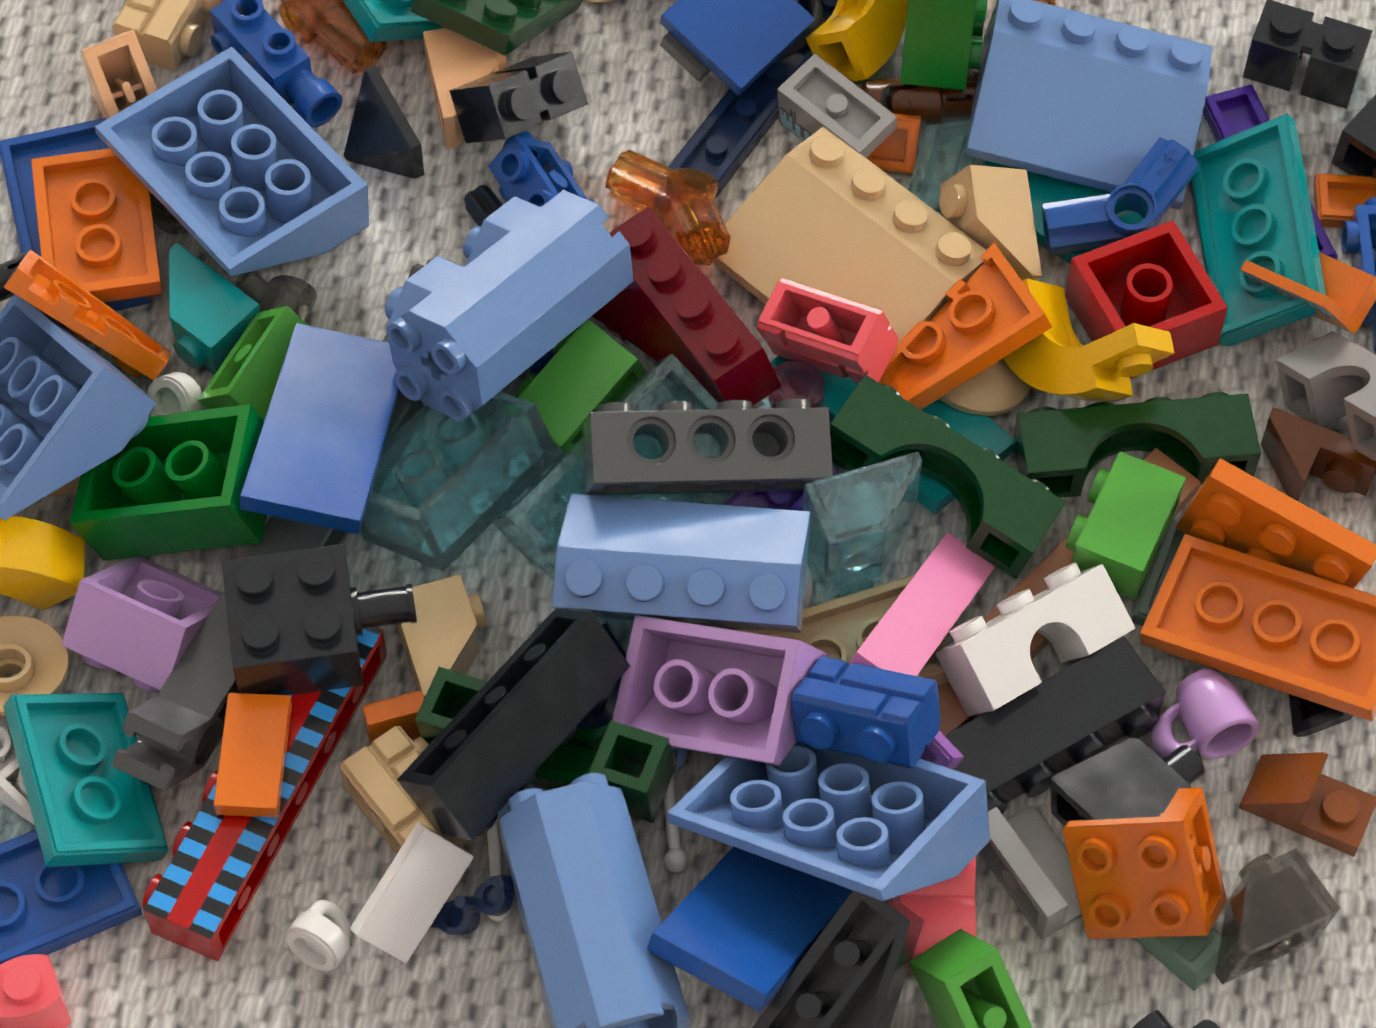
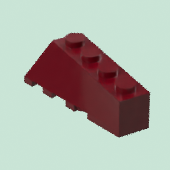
M649 206L609 233L613 237L620 231L630 244L634 282L592 315L602 322L610 333L623 342L627 340L644 352L646 358L660 368L664 366L680 377L683 384L715 406L720 402L730 400H746L752 402V406H754L782 387L761 344Z

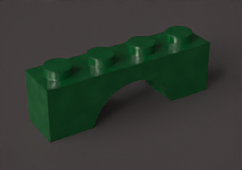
M866 374L830 424L833 463L864 483H868L887 473L901 471L922 474L939 482L952 492L963 509L968 530L966 548L1014 579H1017L1066 503L1054 495L1042 482L1024 476L1002 462L1001 458L992 450L977 446L952 430L950 425L943 419L925 413L903 399L900 393L893 387L878 383Z
M1213 392L1199 398L1171 400L1167 397H1154L1140 403L1117 405L1110 402H1096L1087 407L1058 410L1053 407H1038L1029 412L1017 413L1013 436L1016 440L1014 452L1018 472L1029 479L1042 482L1059 498L1081 496L1085 480L1092 469L1104 459L1118 454L1119 451L1152 452L1157 448L1200 480L1201 485L1220 458L1254 477L1261 455L1248 393L1228 395L1224 392Z
M438 667L415 718L421 738L430 744L487 681ZM612 720L600 728H577L573 738L565 745L556 748L538 768V774L531 784L551 790L570 785L573 780L585 774H604L609 786L622 788L629 815L653 823L675 771L670 741L667 737Z

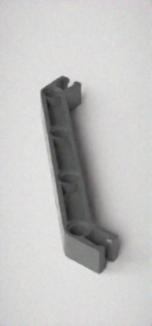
M419 263L412 265L409 277L424 266ZM386 334L382 341L389 343V339ZM401 391L369 499L427 407L420 399L418 401L410 400ZM271 516L265 525L262 543L253 544L245 557L342 544L349 532ZM225 589L158 695L127 712L123 726L124 733L131 737L140 734L138 741L128 748H120L116 751L112 767L164 791L205 766L223 737L228 693H239L232 666Z

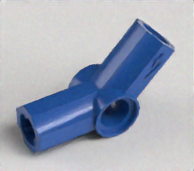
M1160 137L1125 183L1117 186L1110 194L1042 204L1043 231L1049 255L1100 248L1155 227L1199 169V162L1190 154L1189 149L1173 139L1165 140ZM1129 210L1139 213L1143 220L1136 224H1127L1122 222L1116 215L1119 212Z

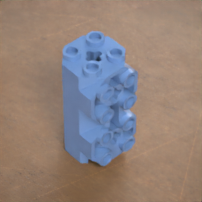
M562 190L541 207L514 196L484 219L482 226H476L470 230L463 245V253L468 259L465 266L444 257L436 256L405 281L404 286L395 288L390 293L385 304V315L390 319L386 333L389 339L393 365L398 370L395 373V383L404 396L413 401L420 399L424 405L460 422L483 406L634 282L630 244L620 231L613 237L609 234L602 224L609 217L601 206L565 190Z
M589 773L576 778L567 786L547 791L539 788H530L519 791L508 800L510 812L499 819L501 841L514 885L513 894L524 933L528 935L542 986L543 1003L550 1028H690V1017L675 966L647 950L652 933L662 922L622 788L609 786L604 774Z

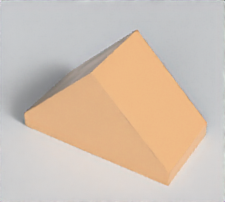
M134 30L127 31L81 50L91 94L106 120L158 90Z

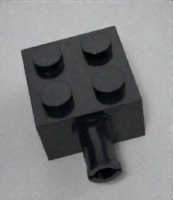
M344 544L222 560L232 666L239 693L291 696L362 686L364 684L358 636L363 635L362 629L411 622V624L417 623L412 584L365 592H357L356 587H351Z

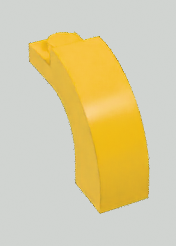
M838 0L829 19L806 37L812 54L818 55L851 82L868 79L888 61L899 44L906 25L908 0Z
M1027 278L1022 280V282L1046 314L1052 328L1004 357L1003 360L1020 379L1038 390L1090 402H1113L1133 396L1130 377L1150 372L1153 369V363L1175 353L1169 331L1132 323L1089 344L1082 345L1071 326L1064 287Z
M11 516L6 520L0 518V595L11 597L39 610L48 609L76 595L79 582L84 579L85 540L70 531L39 520L19 516Z

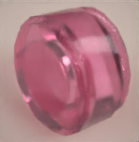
M790 360L782 362L774 368L782 387L768 396L771 408H775L776 402L788 399L811 401V408L822 406L825 398L824 380L821 372L815 365L805 360Z

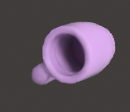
M1208 668L1189 675L1179 684L1176 689L1177 704L1159 716V722L1151 730L1150 742L1152 749L1161 758H1164L1181 745H1187L1195 752L1198 751L1203 758L1214 760L1234 754L1246 747L1257 735L1260 724L1232 681L1220 675L1218 670ZM1178 717H1181L1182 723L1191 738L1189 742L1180 744L1174 739L1172 724Z

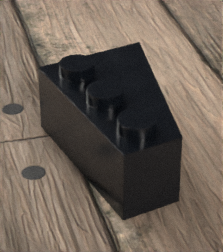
M853 890L752 1028H890L910 967L908 962L912 960L924 920L896 898L881 901Z

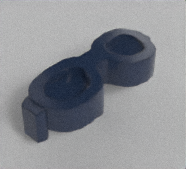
M492 876L477 888L472 897L459 895L455 900L445 903L430 927L441 928L447 934L466 935L478 927L481 912L491 916L506 914L513 902L512 891L514 890L511 876Z

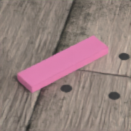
M947 532L848 664L857 663L917 676L996 566L966 548L963 542Z

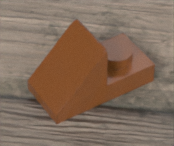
M1327 753L1262 754L1239 808L1354 857L1375 809L1376 796L1321 774L1329 755Z

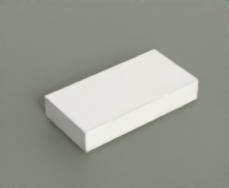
M417 822L350 927V930L356 936L407 964L474 856L466 849L422 823Z

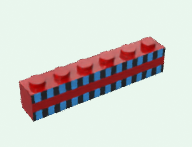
M379 627L362 629L363 635L358 636L364 685L290 696L292 710L279 818L216 815L214 799L218 770L212 773L203 791L202 808L193 823L187 821L183 824L173 844V859L163 875L158 873L152 878L145 891L142 907L144 908L152 934L217 962L219 961L387 657L383 629Z

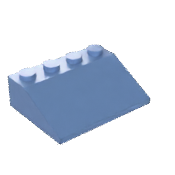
M997 0L983 38L980 67L964 155L1112 192L1117 186L1125 183L1160 137L1165 140L1173 139L1189 149L1190 154L1193 156L1209 84L1213 46L1035 0ZM1186 187L1170 206L1171 208L1180 210Z
M233 47L221 52L95 126V132L100 139L230 276L325 254L369 227L368 185Z
M15 294L0 313V518L3 520L10 518L120 453L129 440L137 436L144 429L149 413L157 404L156 401L88 343L68 330L65 325Z
M796 742L780 765L724 757L667 812L668 823L881 901L957 877L990 841L985 780L923 759H919L913 769L884 762L877 763L866 758L831 750H819Z

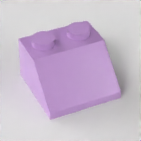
M143 557L128 558L80 580L61 646L81 654V659L88 665L101 669H114L133 678L132 681L137 687L145 691L159 693L222 593Z

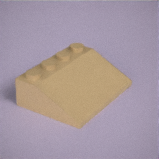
M823 126L781 159L706 244L703 255L764 304H767L777 282L783 278L881 310L890 322L889 326L897 334L899 343L918 322L930 321L949 301L945 293L959 279L967 282L984 264L981 255L986 249Z

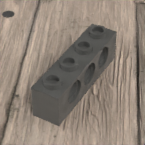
M805 399L782 400L775 403V408L752 409V402L730 400L716 404V409L693 410V403L671 401L657 405V411H634V405L631 403L613 402L599 405L598 412H590L583 424L586 495L822 490L833 478L829 407L811 408V401ZM764 432L773 436L779 445V455L768 457L760 454L753 445V434ZM702 433L713 436L720 445L721 455L716 458H707L699 454L694 447L693 436ZM638 435L652 436L659 442L662 456L657 459H646L640 456L634 448L633 438Z

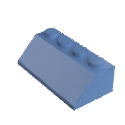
M571 494L557 545L551 607L554 609L590 611L595 617L634 620L635 615L704 626L801 633L811 512Z

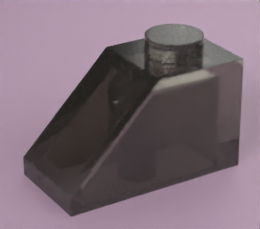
M1297 848L1276 858H1272L1269 853L1260 855L1245 865L1239 872V877L1242 880L1226 902L1215 975L1222 985L1316 940L1341 909Z

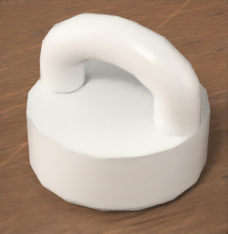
M173 372L154 379L149 385L147 395L156 401L157 404L150 412V415L158 416L207 410L198 401L202 394L200 386L192 377L182 372Z
M324 899L316 901L308 911L301 912L285 932L290 950L302 962L317 970H335L350 951L349 941L351 934L349 922L342 909L332 901Z

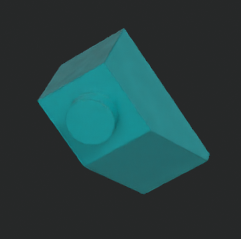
M176 243L169 249V317L175 338L173 347L178 356L187 365L194 369L202 365L215 375L255 314L261 312L260 306L256 301L180 244Z

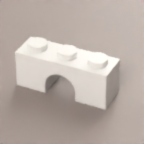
M1076 562L1067 565L1044 578L1048 588L1033 596L1030 589L1021 591L997 604L1001 615L985 623L981 615L957 626L949 632L953 642L934 653L967 717L996 710L1042 683L1030 656V645L1036 632L1049 640L1060 662L1063 663L1089 656L1136 629L1103 564L1080 571Z

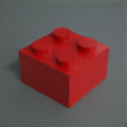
M1174 220L1078 255L1071 260L1065 297L1092 342L1132 323L1169 331L1175 354L1153 363L1152 370L1218 345L1228 307Z

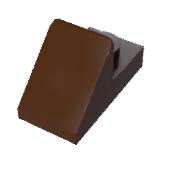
M1273 407L1268 418L1261 446L1287 496L1299 502L1311 475L1323 479L1324 483L1335 491L1342 493L1354 491L1364 496L1367 495L1376 474V462L1353 449L1351 437Z

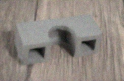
M1331 331L1276 359L1284 401L1288 409L1303 419L1320 426L1347 416L1353 449L1376 462V355L1366 350L1363 346Z

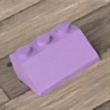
M635 615L626 654V660L630 667L621 677L612 721L669 738L670 746L674 748L780 765L797 742L795 741L791 703L793 692L804 677L809 676V671L821 656L829 658L830 654L800 640Z

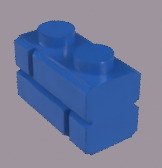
M824 656L818 659L809 671V676L804 677L797 686L791 700L795 741L798 743L809 745L819 750H831L866 758L877 763L884 762L913 769L923 755L925 746L928 747L939 732L941 723L938 683L935 680L857 663L848 664L846 661Z

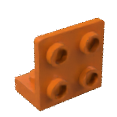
M1203 787L1178 789L1165 812L1161 813L1160 817L1069 821L1063 828V836L1088 938L1207 936L1227 898Z

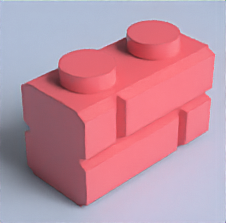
M783 278L777 282L757 324L758 331L767 340V344L774 355L842 378L850 376L851 380L857 383L861 381L865 374L879 383L899 339L894 329L889 326L890 322L883 311Z

